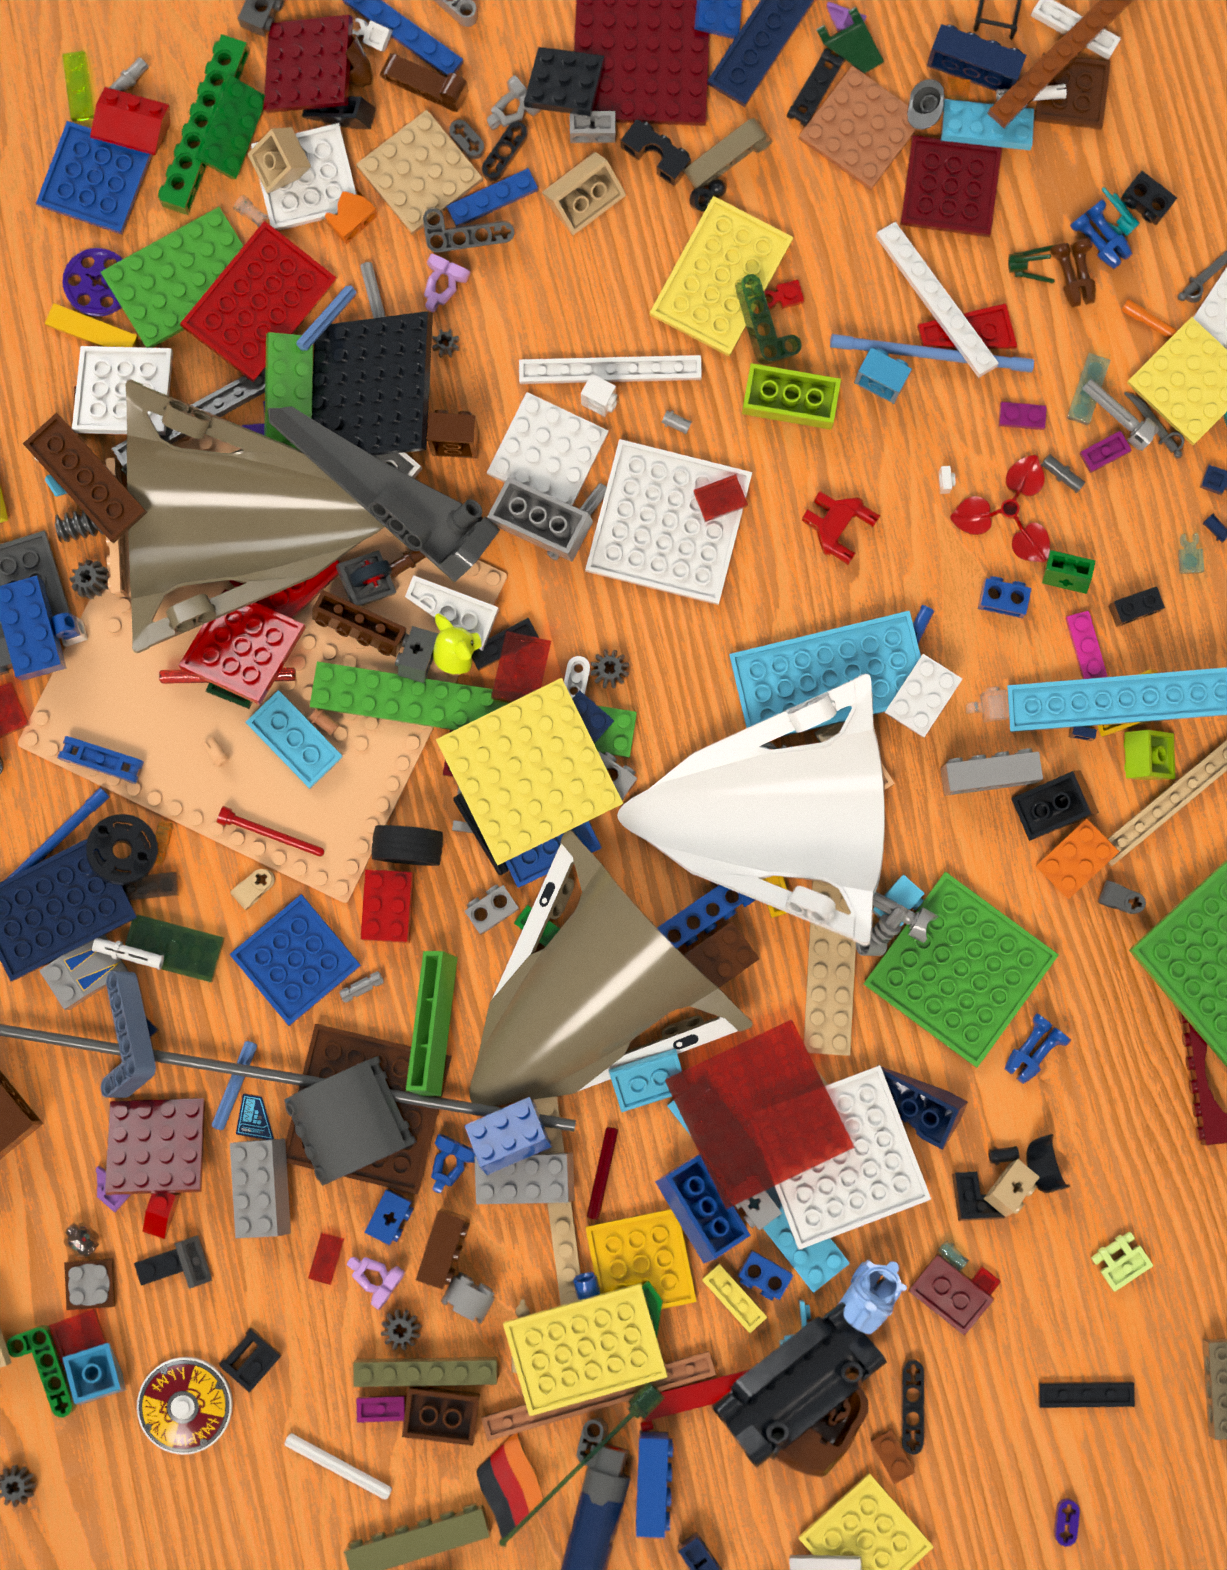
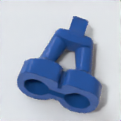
M438 1134L434 1144L442 1152L435 1156L431 1178L436 1180L432 1190L436 1193H441L445 1185L453 1186L455 1181L464 1172V1162L475 1163V1153L473 1148L461 1144L446 1135ZM453 1154L456 1157V1167L448 1175L443 1174L444 1159Z

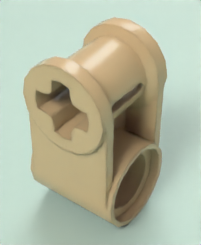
M258 869L233 888L230 894L244 910H247L274 885L275 876L270 870ZM259 875H267L265 879L267 884L258 883L261 880Z

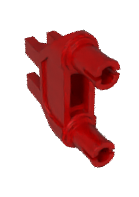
M819 491L814 499V503L828 513L822 519L807 509L801 521L817 531L823 554L826 556L832 554L846 563V565H849L856 553L840 544L839 537L852 517H858L873 528L881 515L864 506L861 498L834 500Z

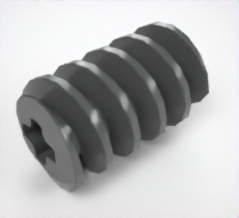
M76 510L73 511V518H70L67 512L64 513V520H61L58 514L55 515V528L60 542L62 538L65 542H69L71 536L74 540H78L80 534L83 538H88L89 532L94 537L97 536L98 530L104 535L83 510L82 516H79Z

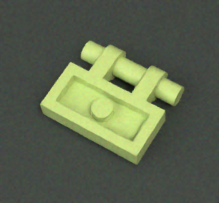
M1130 1231L1123 1236H1117L1114 1238L1115 1241L1105 1248L1102 1246L1097 1250L1098 1253L1091 1257L1095 1265L1102 1261L1106 1263L1107 1266L1100 1270V1273L1114 1292L1153 1267V1264L1140 1245L1132 1250L1129 1247L1128 1243L1135 1239ZM1122 1249L1124 1255L1113 1261L1111 1255Z

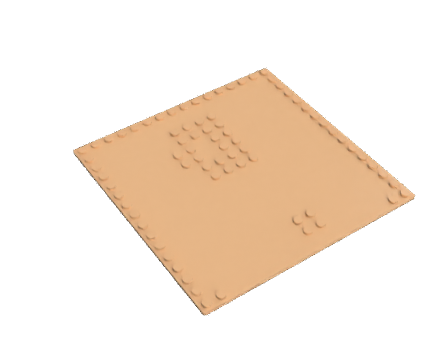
M206 434L202 439H196L187 435L171 444L180 448L232 453L241 449ZM384 527L378 533L359 543L339 558L338 561L342 563L379 550L383 560H387L390 564L403 556V552H409L411 549ZM127 531L124 534L127 597L117 598L108 588L107 590H101L102 596L95 594L94 599L89 600L80 618L83 620L88 640L68 646L63 651L67 668L52 673L18 740V746L328 896L347 903L372 855L374 828L376 825L387 824L434 727L324 710L325 714L340 724L332 735H329L328 732L317 724L313 725L344 757L309 789L245 722L278 690L312 722L309 717L315 709L310 708L317 661L398 674V666H395L397 656L383 655L377 648L370 645L363 646L355 638L341 636L333 628L328 626L322 627L316 624L315 620L312 619V608L320 595L319 593L293 618L303 623L306 629L261 705L252 702L250 709L211 695L206 692L209 684L208 681L179 667V663L202 625L149 647V649L143 652L135 653L133 651L129 540ZM426 557L416 563V567L413 569L411 567L395 578L390 574L396 590L394 595L360 607L406 627V634H410L412 626L439 633L440 630L435 623V618L405 597L413 575L494 605L505 584L507 574L477 560L456 582H453ZM107 566V576L111 578V571ZM338 575L324 590L349 601ZM228 580L176 588L164 596L153 622L166 618V611L171 606L196 595L206 594L210 599L222 594L224 589L231 590L235 587ZM401 646L399 652L403 653L404 647ZM433 660L426 679L456 683L460 674H450L442 671ZM65 736L142 760L144 764L142 769L138 771L137 783L132 784L95 770L59 760L57 757L59 751H62L65 745L63 744ZM210 737H215L224 753L227 752L229 754V761L221 767L212 764V758L202 746L204 741L208 743L207 739ZM73 748L71 754L76 755L78 748ZM124 764L122 771L128 772L130 765ZM222 806L231 808L232 812L236 813V816L324 849L325 853L319 857L234 824L231 826L220 825L216 823Z

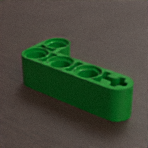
M41 1325L9 1338L6 1342V1347L11 1357L16 1358L29 1353L33 1354L52 1413L56 1417L62 1418L74 1412L77 1404H74L64 1361L52 1328L47 1325ZM38 1331L45 1333V1343H40L37 1340L36 1335ZM16 1339L22 1341L24 1345L22 1351L15 1349L14 1342ZM45 1354H50L53 1357L54 1363L52 1366L45 1363ZM54 1376L61 1380L60 1388H55L52 1385V1378ZM64 1390L65 1394L56 1397V1394ZM62 1402H63V1403H66V1402H67V1403H68V1407H67V1408H65V1407H62V1408H61V1407H60V1403H62Z

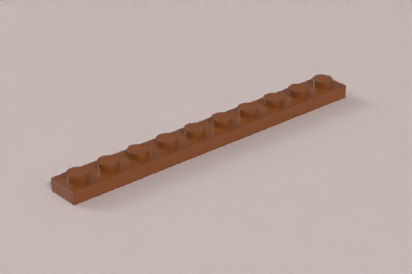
M1100 0L989 109L987 114L1005 128L1134 0Z

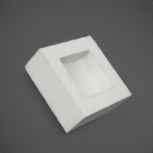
M941 466L939 470L940 494L950 493L952 486H955V473H951V466Z

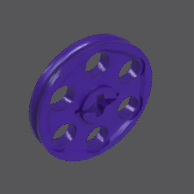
M91 248L78 253L68 262L63 273V289L71 305L79 312L89 316L102 317L113 314L121 309L120 304L101 275V271L106 269L104 266L107 260L113 259L116 262L123 260L116 253L103 248ZM87 257L94 259L93 266L90 268L83 267V259ZM73 275L81 277V282L77 286L69 284V278ZM91 278L93 280H99L101 278V282L104 286H100L97 284L94 287V283L91 280ZM88 295L91 298L90 303L85 306L78 303L79 297ZM104 297H111L113 304L106 308L101 305V300Z

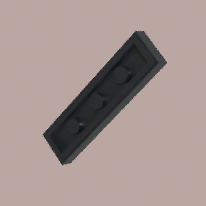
M1134 1382L1038 1383L1039 1407H1135Z

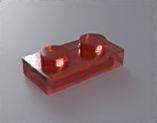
M321 1232L308 1279L329 1285L332 1284L345 1238Z

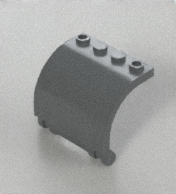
M379 1056L346 1069L284 1099L286 1111L292 1117L295 1124L296 1134L301 1138L305 1146V1154L311 1160L315 1169V1176L322 1186L417 1142L415 1136H412L408 1129L410 1127L408 1121H403L385 1081L388 1076L381 1069Z

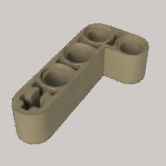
M752 118L691 163L684 170V173L694 188H705L711 181L720 177L751 152L759 153L765 150L772 143V139L757 119Z

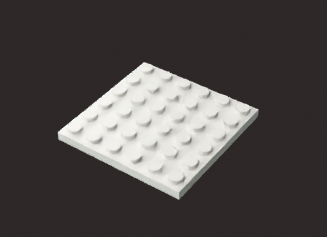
M619 439L585 572L719 605L752 472Z
M880 1065L748 1115L798 1250L931 1200Z

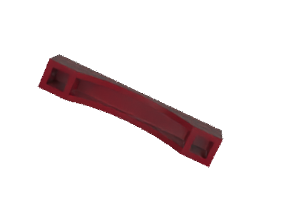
M1179 1011V1020L1181 1024H1184L1185 1033H1182V1042L1188 1051L1185 1062L1187 1070L1191 1072L1192 1079L1189 1080L1190 1093L1194 1094L1195 1103L1192 1104V1111L1194 1117H1197L1198 1127L1195 1129L1197 1140L1201 1141V1145L1206 1146L1227 1143V1114L1215 1101L1208 1086L1205 1073V1056L1208 1044Z

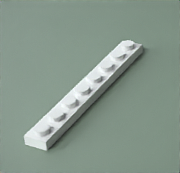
M894 222L877 232L876 238L977 377L980 378L996 368L999 364L897 223Z
M701 355L519 359V383H587L591 374L607 382L701 380Z

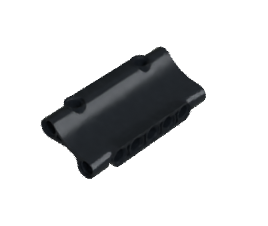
M843 1302L839 1303L823 1318L818 1316L740 1377L732 1385L731 1391L712 1405L716 1415L724 1423L756 1468L777 1451L786 1449L860 1389L867 1378L887 1363L884 1355L866 1334L857 1330L845 1319L843 1314L846 1305ZM850 1373L859 1375L855 1380H850L846 1377ZM777 1432L785 1435L781 1440H775L772 1437Z

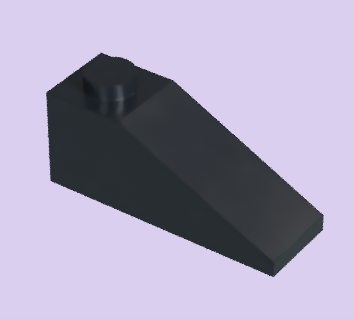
M348 96V105L305 109L303 110L302 117L328 124L339 123L340 126L351 129H371L376 108L361 96Z

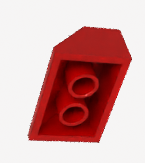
M104 87L96 103L90 137L156 156L171 124L170 104Z

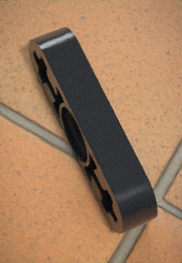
M511 123L484 161L482 173L486 180L490 182L499 180L527 140V128L523 123ZM514 130L515 132H517L518 130H521L522 136H516L513 145L511 143V140L513 139L512 131ZM501 147H509L511 154L508 157L500 156L498 151ZM497 159L499 161L496 165L497 173L492 172L488 174V167L493 168Z

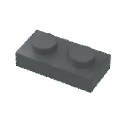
M198 1235L175 1243L188 1288L190 1289L212 1281Z

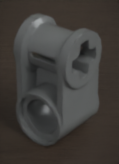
M1108 880L1105 881L1098 899V903L1128 914L1140 913L1146 905L1145 898L1140 893ZM1136 898V903L1139 906L1131 909V904L1128 901Z

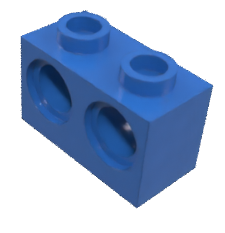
M991 576L990 579L986 578L982 585L978 609L1023 618L1027 613L1031 588L1026 587V584L1023 582L1013 581L1011 584L1003 582L1004 579ZM988 590H997L999 593V598H991L988 594ZM1011 594L1020 595L1021 603L1016 604L1012 602Z
M753 1250L749 1252L737 1274L741 1278L740 1283L751 1289L753 1286L758 1287L762 1290L760 1294L773 1301L774 1297L778 1300L781 1299L794 1276L788 1270ZM758 1265L760 1267V1274L756 1277L749 1276L747 1273L749 1266ZM776 1276L780 1278L781 1284L777 1289H771L768 1286V1281L771 1277Z

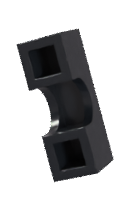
M636 119L621 139V148L638 161L646 152H657L662 157V160L657 165L656 174L674 187L685 174L684 170L691 164L690 155L686 150L676 148L667 136L663 134L660 136L654 132V128L645 121L642 123Z

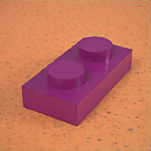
M1001 402L998 426L1044 430L1047 406Z
M1119 431L1081 451L1079 454L1089 472L1092 473L1130 453L1132 450L1122 432Z
M405 1395L356 1398L357 1423L404 1421Z

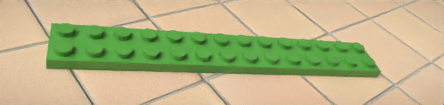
M317 661L310 708L456 730L527 694L426 679L425 683L394 673ZM598 706L614 722L594 744L597 751H600L602 754L608 752L613 756L630 758L637 712Z

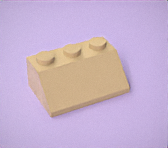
M596 152L542 192L552 211L572 235H575L626 196L608 161Z

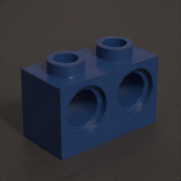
M697 1532L677 1545L679 1554L690 1570H722Z

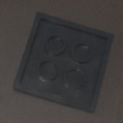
M538 47L524 99V107L591 116L605 63V56Z

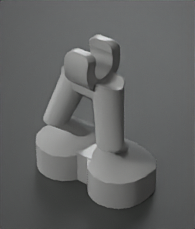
M515 75L507 80V87L510 92L502 96L491 109L492 114L487 118L488 125L492 130H495L500 125L506 127L513 122L521 121L525 110L532 116L541 111V109L524 107L527 89ZM514 98L518 99L520 104L517 113L505 116L503 110L507 104Z

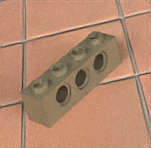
M1202 1339L1208 1436L1214 1440H1227V1339Z

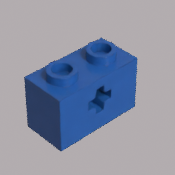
M386 1189L364 1233L388 1245H391L393 1241L397 1242L403 1232V1229L400 1228L403 1220L408 1221L414 1210L411 1207L413 1201L390 1189ZM391 1212H394V1218L397 1219L396 1222L387 1223L388 1218L385 1214L389 1215Z

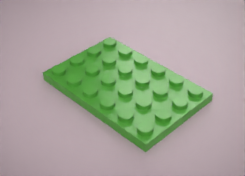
M220 207L104 269L101 271V275L145 347L153 348L185 330L180 326L182 320L237 255L243 244Z

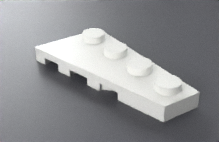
M413 575L405 597L434 618L439 613L445 616L454 627H462L469 633H478L482 643V647L479 649L483 651L499 607Z

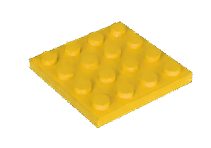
M671 1209L585 1226L600 1294L639 1283L642 1285L649 1280L663 1300L661 1309L697 1302L682 1227Z

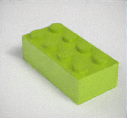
M751 363L742 414L831 430L835 418L841 379Z

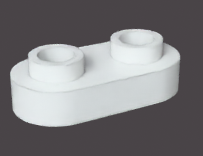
M573 657L567 664L564 684L568 692L572 687L577 688L583 694L586 692L590 664L584 657ZM581 665L583 671L580 673L575 672V666Z

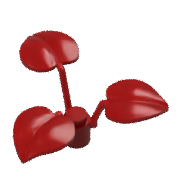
M1038 456L1025 457L1009 469L1006 475V485L1009 489L1017 491L1012 499H1007L1002 503L1001 509L990 512V505L985 499L978 496L969 497L951 514L950 519L954 525L968 534L980 535L990 530L992 526L990 517L1002 514L1006 519H1014L1021 531L1016 533L1012 539V549L1015 555L1025 561L1046 562L1050 552V540L1046 529L1035 522L1030 523L1024 529L1018 517L1020 506L1017 499L1020 493L1025 496H1033L1039 493L1044 486L1045 477Z

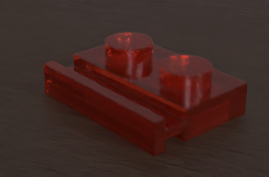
M736 474L693 490L704 522L748 507Z

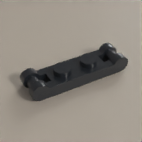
M827 48L822 52L820 59L786 115L791 120L794 118L800 121V125L804 127L812 119L845 62V58L840 55L837 57L831 54L832 51ZM826 62L834 65L831 70L824 67ZM802 107L803 109L807 110V112L804 114L803 112L799 111V108Z

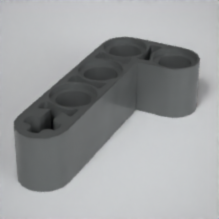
M436 207L428 208L423 215L426 243L433 252L506 243L512 240L514 236L513 225L508 221L502 220L445 229L444 216L440 209ZM430 212L438 213L440 221L437 224H430L427 221V215ZM505 225L506 229L511 230V232L507 233V237L503 238L502 234H495L496 239L491 240L492 232L490 227L494 226V231H500L501 226ZM478 229H485L488 232L486 240L479 241L475 237ZM456 232H462L465 234L466 240L462 244H457L453 241V235ZM432 236H441L443 244L440 247H434L430 242Z

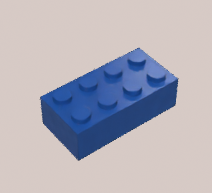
M38 576L0 586V621L15 677L21 681L67 668L59 638L55 636L51 620L53 615L45 585Z
M702 1153L655 1181L703 1264L715 1260L751 1236Z
M639 1431L636 1537L665 1538V1531H670V1512H666V1506H671V1487H667V1482H672V1463H668V1457H673L672 1439H668V1432Z

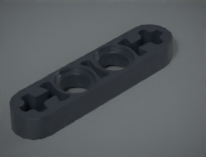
M909 1359L904 1362L901 1369V1444L904 1450L912 1455L920 1453L924 1446V1369L920 1362ZM911 1364H914L919 1369V1372L914 1374V1380L916 1382L919 1381V1385L914 1383L906 1384V1380L911 1382V1374L906 1372L907 1369L911 1368ZM910 1388H916L919 1391V1397L915 1401H909L906 1398V1392ZM910 1412H915L919 1415V1421L916 1425H909L906 1422V1416ZM906 1429H919V1433L914 1432V1438L919 1442L918 1445L914 1446V1449H911L906 1444V1441L911 1440V1433L906 1432Z

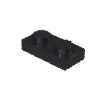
M177 1249L134 1263L141 1286L183 1272Z

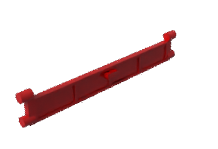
M749 1370L634 1399L636 1408H643L646 1420L640 1423L642 1432L654 1429L652 1422L654 1419L716 1403L730 1392L732 1385Z

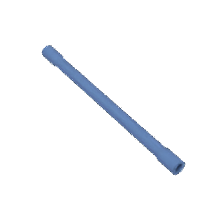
M832 334L830 339V348L869 351L870 348L875 350L879 348L888 354L967 363L961 353L956 350L861 339ZM993 355L999 363L997 366L999 368L1030 373L1033 371L1034 359Z

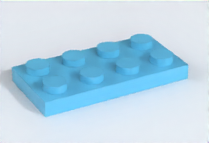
M944 100L941 141L1031 151L1034 109L1024 108L1003 128L987 114L994 104Z
M279 690L245 722L309 789L344 757Z

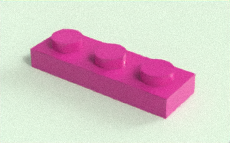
M1089 611L1067 616L1065 619L1082 679L1108 677Z

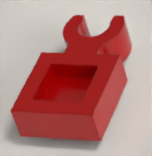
M799 280L776 285L777 292L766 290L762 298H772V302L765 304V309H772L777 303L781 304L782 309L804 303Z

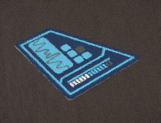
M243 1094L236 1129L237 1135L266 1140L274 1139L262 1097Z

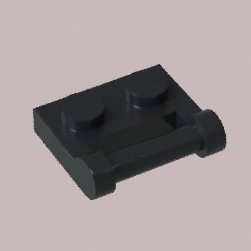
M250 1327L246 1331L244 1339L226 1359L223 1358L220 1361L219 1365L250 1393L282 1355L262 1338L255 1329ZM254 1341L258 1347L237 1370L233 1364Z

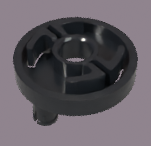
M117 814L101 820L92 829L87 839L86 856L89 866L99 878L114 885H129L142 880L150 873L157 859L158 844L153 830L143 820L132 815ZM118 843H126L131 848V854L123 859L118 858L113 854V847Z

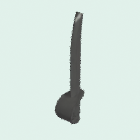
M1227 251L1195 279L1193 277L1189 278L1190 284L1178 294L1180 301L1186 299L1191 303H1197L1202 299V285L1227 263ZM1196 290L1199 292L1198 295L1191 296Z
M1124 392V395L1138 408L1144 418L1147 419L1149 417L1158 426L1159 431L1156 434L1161 439L1158 444L1164 443L1175 458H1181L1183 455L1181 449L1184 445L1183 436L1177 432L1168 434L1143 400L1134 394ZM1171 437H1179L1182 441L1181 446L1178 447Z

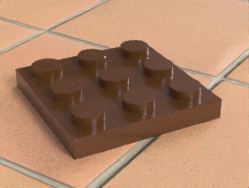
M1076 57L1049 84H1065L1066 98L1038 100L1036 102L1034 121L1101 130L1104 121L1111 62Z

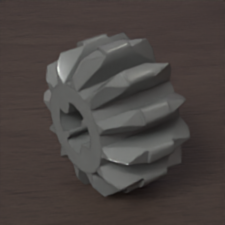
M87 559L85 564L78 562V570L72 569L75 576L69 578L74 583L71 586L72 589L82 598L94 599L95 594L102 596L101 590L108 589L105 583L110 578L107 576V568L102 567V564L98 561L93 562Z
M604 650V658L599 654L595 655L599 663L591 662V666L596 668L591 671V676L599 675L595 679V683L598 684L604 680L603 688L605 689L608 682H611L613 689L616 688V680L621 685L624 684L621 676L628 677L629 672L622 670L628 668L629 663H621L625 656L622 654L616 658V650H613L612 656H608V651ZM608 664H609V667H611V664L614 665V672H615V673H613V674H610V672H609V674L605 673V671H606V667H605V666L608 665Z
M397 1309L395 1310L396 1318L389 1313L387 1319L390 1322L383 1321L381 1324L383 1327L388 1328V1330L381 1332V1336L389 1335L385 1344L387 1345L393 1340L394 1350L397 1349L399 1343H401L402 1350H406V1341L409 1345L414 1346L415 1341L412 1337L419 1338L421 1335L419 1332L414 1331L421 1328V1324L412 1323L417 1319V1316L413 1315L410 1319L407 1318L409 1310H405L403 1316H401L400 1310ZM398 1324H401L402 1328H407V1331L403 1333L404 1335L395 1331L399 1326Z
M18 1465L12 1466L11 1470L8 1467L3 1470L4 1475H0V1499L5 1497L4 1505L7 1506L11 1501L13 1507L19 1506L20 1502L24 1505L28 1502L27 1497L34 1496L35 1493L31 1488L36 1487L37 1483L30 1482L34 1474L26 1475L27 1467L24 1466L20 1472ZM15 1481L19 1484L17 1487H20L16 1491L12 1488L14 1485H11Z

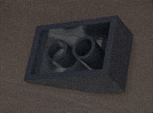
M1081 770L1069 772L1011 798L1029 841L1099 813Z

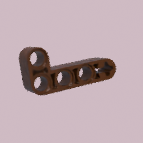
M389 54L380 72V76L385 81L454 112L459 111L468 93L467 82L461 76L449 73L446 78L395 54Z

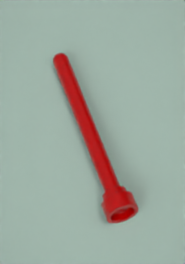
M222 806L216 823L220 825L231 826L234 824L319 857L325 853L324 849L236 816V813L232 812L231 808Z

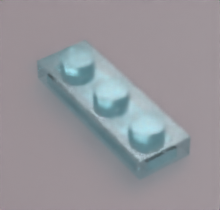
M1091 353L1087 355L1067 419L1089 425L1097 402L1082 388L1090 379L1094 380L1102 388L1111 360Z

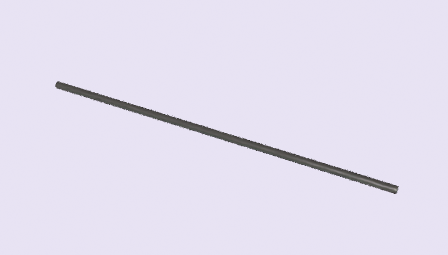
M0 1024V1036L121 1056L118 1043ZM152 1049L155 1062L303 1087H310L327 1079ZM390 1089L394 1101L399 1103L483 1117L503 1109L501 1107L435 1096H421L411 1092ZM540 1114L544 1127L573 1132L575 1130L576 1120Z

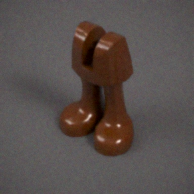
M1090 238L1078 240L1071 244V246H1069V243H1062L1050 248L1052 257L1061 264L1066 282L1063 291L1071 307L1081 305L1080 287L1085 304L1095 303V281L1090 279L1085 260L1086 253L1093 245ZM1070 249L1075 260L1078 273V280H1076L1075 275L1073 273L1070 261Z

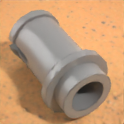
M667 410L661 423L665 424L666 428L670 426L686 435L692 421L674 414L673 410L671 412Z

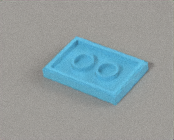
M676 1049L608 1070L621 1112L669 1098L688 1090Z

